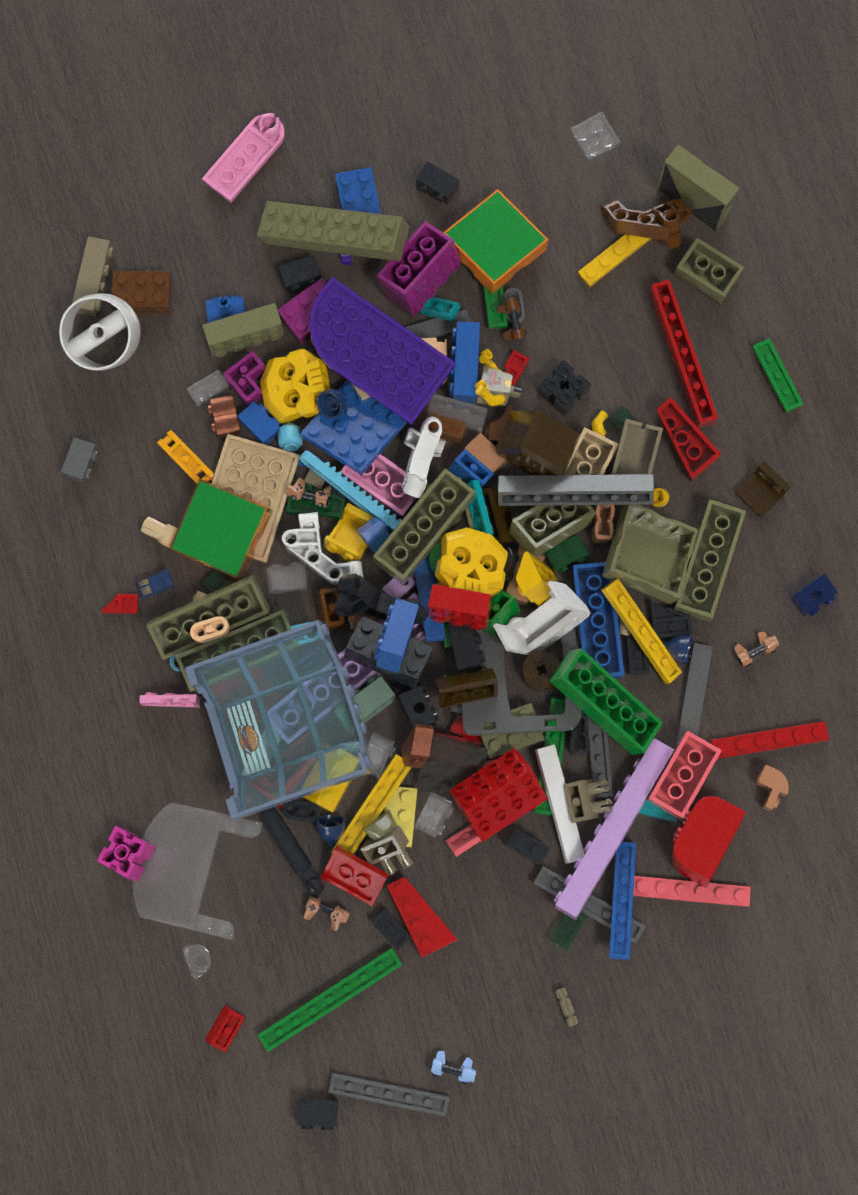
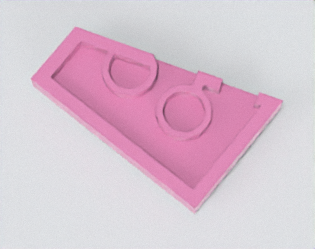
M147 692L145 695H140V704L142 706L200 708V699L196 694L176 695L175 693H165L164 695H157V693Z

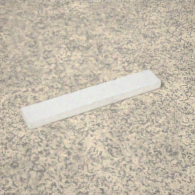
M555 744L536 749L535 753L565 863L575 862L579 857L583 859L585 854L577 825L571 822L564 789L565 780Z

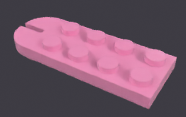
M273 113L256 116L204 175L202 181L232 203L283 143L285 132L279 117L275 118ZM276 121L275 126L273 128H270L272 124Z

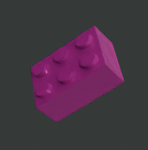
M323 278L278 309L280 320L300 346L311 339L310 317L318 295L327 284Z

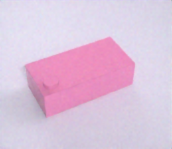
M381 454L362 476L346 465L341 470V476H347L349 482L354 481V487L359 485L360 491L365 490V495H371L373 500H378V504H383L385 509H389L392 514H395L400 519L404 518L417 500L416 497L408 495L403 491L402 485L406 472Z

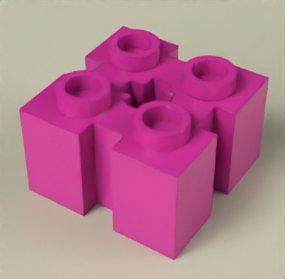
M115 826L108 839L111 841L109 848H103L97 861L108 868L116 870L115 872L127 879L138 882L145 869L141 865L144 860H150L156 846L138 838V836L126 829Z

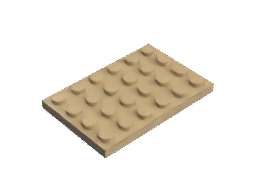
M227 434L211 486L265 508L245 557L267 563L287 501V489L292 483L300 455Z

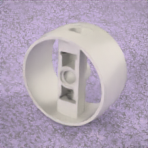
M103 293L84 296L76 300L65 311L59 329L61 345L67 356L77 365L94 371L109 370L125 363L137 349L141 334L140 323L132 307L114 295ZM101 299L117 308V310L91 325L90 328L75 338L73 337L74 318L78 310L89 300ZM98 327L103 329L104 334L102 337L97 334ZM128 327L126 349L114 363L110 365L98 364L84 356Z

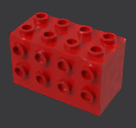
M515 747L449 790L465 820L482 842L548 799L532 768Z

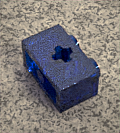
M823 574L793 595L791 600L804 617L808 614L813 616L820 611L819 606L824 603L827 606L836 599L834 596L838 591L827 576ZM816 594L819 596L818 599L812 598V596Z

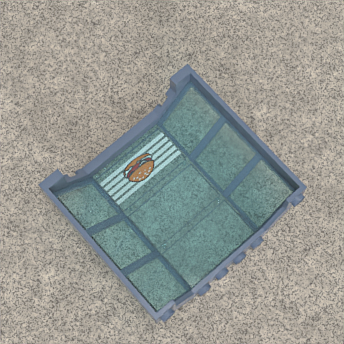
M316 620L185 667L190 686L196 688L198 694L202 693L206 699L204 705L216 737L230 783L231 791L234 790V795L226 800L231 819L238 820L371 773L372 763L369 758L365 736L367 728L364 721L361 722L360 720L361 709L359 704L355 703L353 699L355 691L352 684L349 685L347 680L349 672L347 667L342 665L333 646L327 625L321 621Z

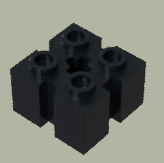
M562 360L553 369L552 378L547 376L538 385L537 393L547 402L552 399L554 401V408L565 417L575 406V398L580 401L590 390L591 383L581 374L576 377L573 374L574 368ZM561 386L567 387V389L564 388L563 390L560 388Z

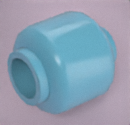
M286 423L281 426L278 431L279 446L285 451H297L303 443V438L301 437L302 429L294 423Z

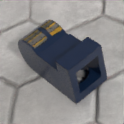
M168 569L136 583L141 599L175 589Z

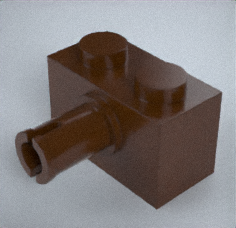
M338 587L320 589L314 596L319 621L327 625L329 632L340 631L345 625L344 616L338 615L334 611L339 596Z

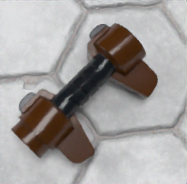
M516 297L505 299V305L498 307V313L510 314L513 328L503 333V337L506 340L521 339L527 335V330L519 324L517 312L520 311L521 303L516 300Z

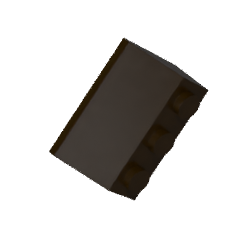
M489 487L483 490L482 494L493 530L492 536L501 545L510 546L517 543L509 533L513 520L510 507L499 506L498 487Z
M480 668L475 672L469 673L465 671L455 676L445 675L435 679L440 708L498 697V679L493 668Z

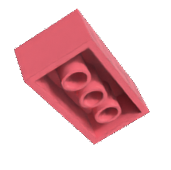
M687 731L647 801L682 820L722 750Z

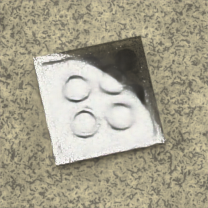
M433 733L430 755L420 770L415 788L453 799L449 790L483 768L488 749Z

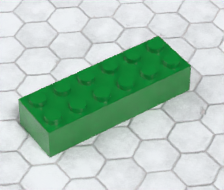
M582 648L569 651L550 680L555 687L631 755L645 753L663 724L659 718Z

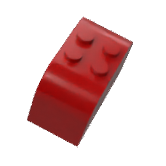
M708 796L699 800L692 811H687L682 823L683 828L679 827L674 835L673 842L675 844L671 859L676 871L707 888L739 829L746 811L715 796Z

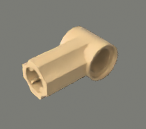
M148 516L142 525L141 532L157 539L158 542L172 549L179 529L169 524L165 525Z

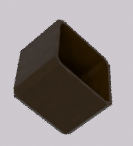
M511 411L495 449L497 455L509 461L510 464L523 469L527 474L533 476L561 475L565 473L580 435L542 411Z

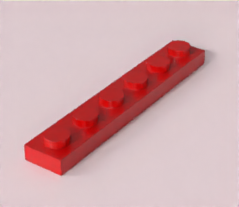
M822 721L714 739L710 743L722 750L717 758L722 759L828 741L829 737L826 723Z

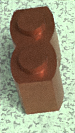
M233 395L210 399L211 405H208L209 415L214 416L215 421L211 423L213 434H217L219 439L227 437V434H241Z

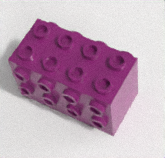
M425 221L405 243L401 260H390L378 273L377 278L385 298L412 316L420 312L428 299L435 295L436 290L445 284L450 274L460 266L461 261L454 240Z

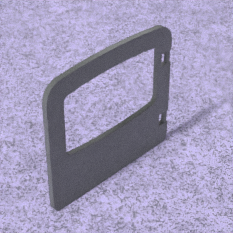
M520 609L516 616L526 618L536 609ZM575 627L560 638L563 660L569 651L578 649ZM476 630L477 633H480L482 639L480 649L484 651L486 657L484 666L488 669L493 668L498 679V697L462 704L463 730L467 735L568 731L578 726L581 720V709L566 696L565 712L563 714L512 716L506 689L504 645L499 636L496 638L482 630ZM556 720V726H545V721ZM495 723L496 729H484V724Z

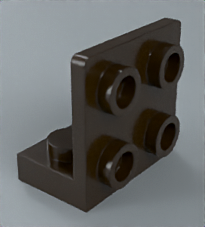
M763 461L735 491V494L762 518L789 491L791 486Z

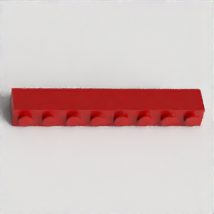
M670 280L652 284L649 293L695 425L699 429L716 423L718 416Z

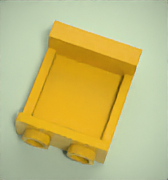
M348 503L344 508L343 519H340L331 534L325 537L324 546L328 551L341 555L348 562L360 561L368 547L356 530L374 517Z

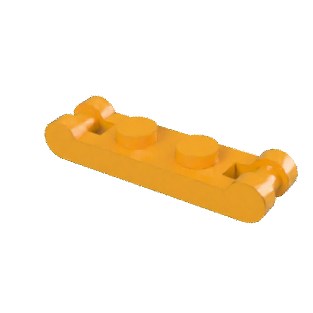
M169 430L166 433L167 436L163 439L160 438L156 442L197 485H199L200 481L207 484L210 480H213L214 473L172 430ZM173 441L175 444L169 447L168 444ZM203 471L206 475L200 479L197 475Z

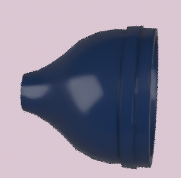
M336 389L323 391L317 399V407L321 414L331 419L339 417L346 408L345 394Z
M679 635L663 643L674 660L684 664L690 662L692 635Z
M338 814L321 815L316 819L317 832L325 840L327 846H334L345 831V818Z

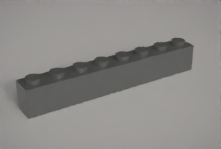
M653 474L499 476L498 499L499 506L654 504Z

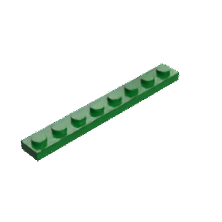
M391 948L257 1036L267 1052L271 1051L402 966V963Z

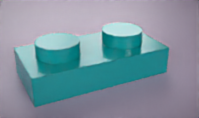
M432 297L424 304L420 313L425 316L453 321L461 307L458 302Z

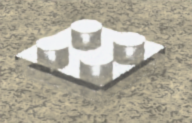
M603 112L570 128V133L588 161L620 145L621 142Z

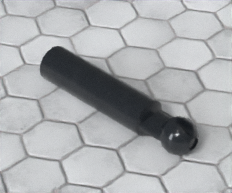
M272 807L260 815V820L295 874L299 876L305 885L307 892L311 895L322 893L324 890L323 880L312 867L311 861L276 807Z

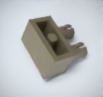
M590 779L564 784L572 823L600 818L599 813L613 810V806H605L613 804L610 799L596 802L595 794L609 791V786L601 787L608 784L607 780L604 779L592 783Z
M400 825L382 839L372 841L368 838L360 849L368 863L373 865L379 862L383 870L389 875L397 871L390 858L392 856H396L402 869H406V867L408 868L414 863L405 850L409 840Z

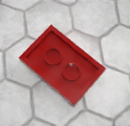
M336 846L321 878L373 906L389 874Z

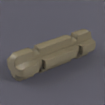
M557 989L555 993L557 998L560 999L559 1003L564 1017L566 1016L568 1026L577 1025L578 1020L573 1014L575 1012L570 999L567 998L566 989Z

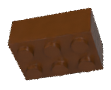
M113 271L112 295L128 303L136 314H171L172 278L169 271ZM112 305L113 311L117 310V308L114 305Z

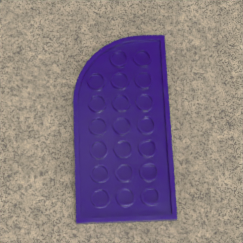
M333 277L322 289L313 305L310 317L311 337L314 347L323 362L334 372L412 425L456 363Z

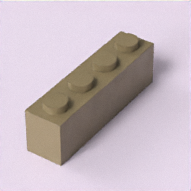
M88 236L72 304L84 296L105 293L106 282L104 281L110 272L109 259H112L114 255V248L110 240ZM89 300L77 313L96 316L97 311L101 310L102 300Z

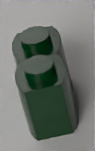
M579 534L544 553L554 574L557 572L560 574L570 570L569 566L575 563L576 565L583 564L589 556Z

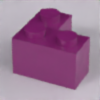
M251 351L225 371L223 376L247 407L253 401L257 402L263 397L261 389L254 380L264 373L265 365Z

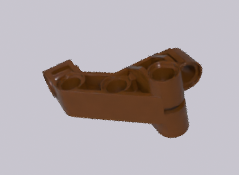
M617 199L601 206L604 219L616 233L662 240L669 248H675L681 244L680 223L685 222L691 216V210L681 199H674L645 212L626 209Z

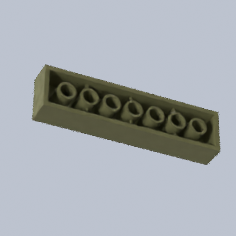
M267 201L257 236L268 245L400 261L410 226L403 217Z

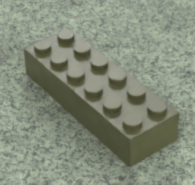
M445 468L374 554L373 562L404 585L429 555L433 547L438 544L473 501L476 491Z
M709 499L699 527L693 553L687 565V575L682 593L674 606L675 611L711 622L746 514L745 510Z
M253 574L149 621L146 626L162 659L165 660L201 644L194 641L190 635L191 627L195 623L219 616L227 620L230 631L268 614L270 608ZM222 625L219 626V627L217 628V630H218V631L222 630V629H223V626H222ZM201 631L199 636H203L204 631Z
M280 610L229 632L224 637L211 640L176 655V660L190 692L195 694L197 690L190 686L185 667L291 630L284 611ZM296 638L283 642L288 653L299 649ZM274 645L243 656L250 670L282 656L278 645ZM237 659L204 670L203 673L210 686L237 676L243 673Z

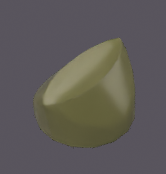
M388 810L365 827L364 831L372 841H376L394 831L397 824L391 811Z

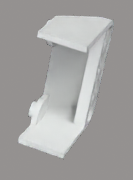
M549 581L548 585L551 588L549 595L551 598L526 618L516 616L511 618L507 625L495 623L493 627L506 651L530 655L535 651L546 650L589 617L590 611L588 607L566 584Z

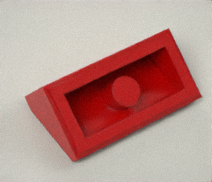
M224 1006L205 1041L226 1053L245 1016Z

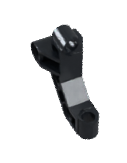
M348 574L340 577L338 580V588L341 593L338 596L334 611L338 615L345 617L363 613L386 621L390 604L394 605L396 598L382 594L360 575ZM402 599L419 605L414 625L426 620L428 611L414 599Z

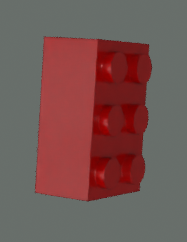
M433 584L428 604L429 617L437 623H444L445 621L451 622L455 626L468 625L476 630L487 629L491 612V594Z

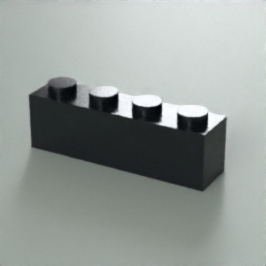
M447 622L458 671L460 673L465 671L470 673L480 668H485L484 662H486L484 651L480 649V644H482L480 633H477L476 629L471 628V626H455L451 622Z

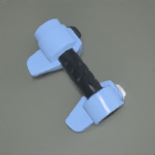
M438 1051L436 1059L434 1058L431 1068L433 1076L438 1077V1075H442L444 1072L458 1076V1080L462 1084H467L468 1082H474L476 1070L471 1068L473 1061L468 1057L461 1068L446 1065L444 1051Z

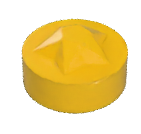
M655 488L654 504L652 505L664 507L669 501V494L665 489Z

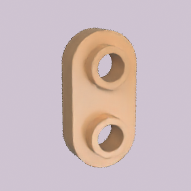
M218 616L195 623L191 627L190 635L194 641L204 643L224 637L228 634L230 626L225 618ZM222 625L223 629L218 631L217 628ZM201 631H204L203 636H199Z

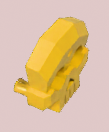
M305 349L290 352L287 357L268 360L260 380L264 407L281 424L289 423L302 416L306 418L316 416L320 412L317 407L318 396L323 391L331 389L326 364L322 359Z
M467 527L446 533L441 538V558L437 561L435 576L439 582L436 585L491 594L492 597L503 589L505 581L503 569L508 552L491 534Z

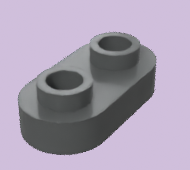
M509 288L504 293V301L507 298L516 297V300L521 303L520 311L517 312L519 324H521L525 318L523 295L519 289ZM506 314L508 323L512 325L510 314Z

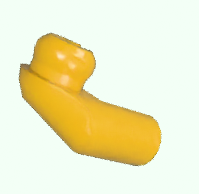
M601 410L591 423L592 431L603 437L606 436L603 422L608 417L605 411Z

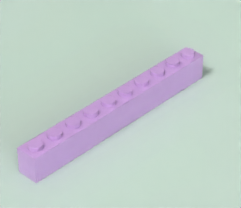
M654 738L642 759L638 758L633 766L635 769L632 776L628 774L623 783L625 788L622 792L618 791L613 800L616 802L613 810L605 813L604 818L606 820L603 825L599 824L594 832V835H596L593 842L589 840L584 849L586 854L583 859L579 857L574 865L576 871L573 876L569 874L565 880L564 885H566V888L563 892L559 891L555 897L556 909L574 920L577 919L672 757L674 749Z

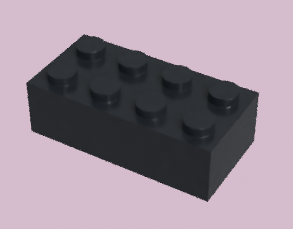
M362 616L346 646L344 658L415 689L428 664L433 647L410 637L399 673L376 667L377 659L374 656L382 634L383 625Z

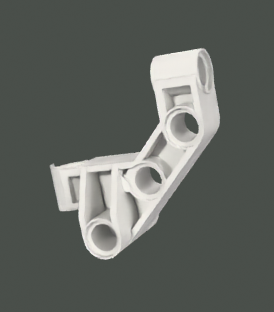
M428 417L423 422L420 430L409 427L404 439V444L412 448L402 488L406 494L416 498L422 497L425 490L426 478L432 457H440L446 443L445 439L440 438L443 431L442 424L436 417ZM431 422L438 423V427L434 431L428 429V425Z
M318 512L299 514L300 529L288 530L283 534L282 540L287 552L294 555L330 584L338 585L340 577L348 574H357L363 577L361 561L336 564L322 553ZM311 555L319 557L314 563L309 561ZM333 571L340 572V576L336 579H332L330 574Z

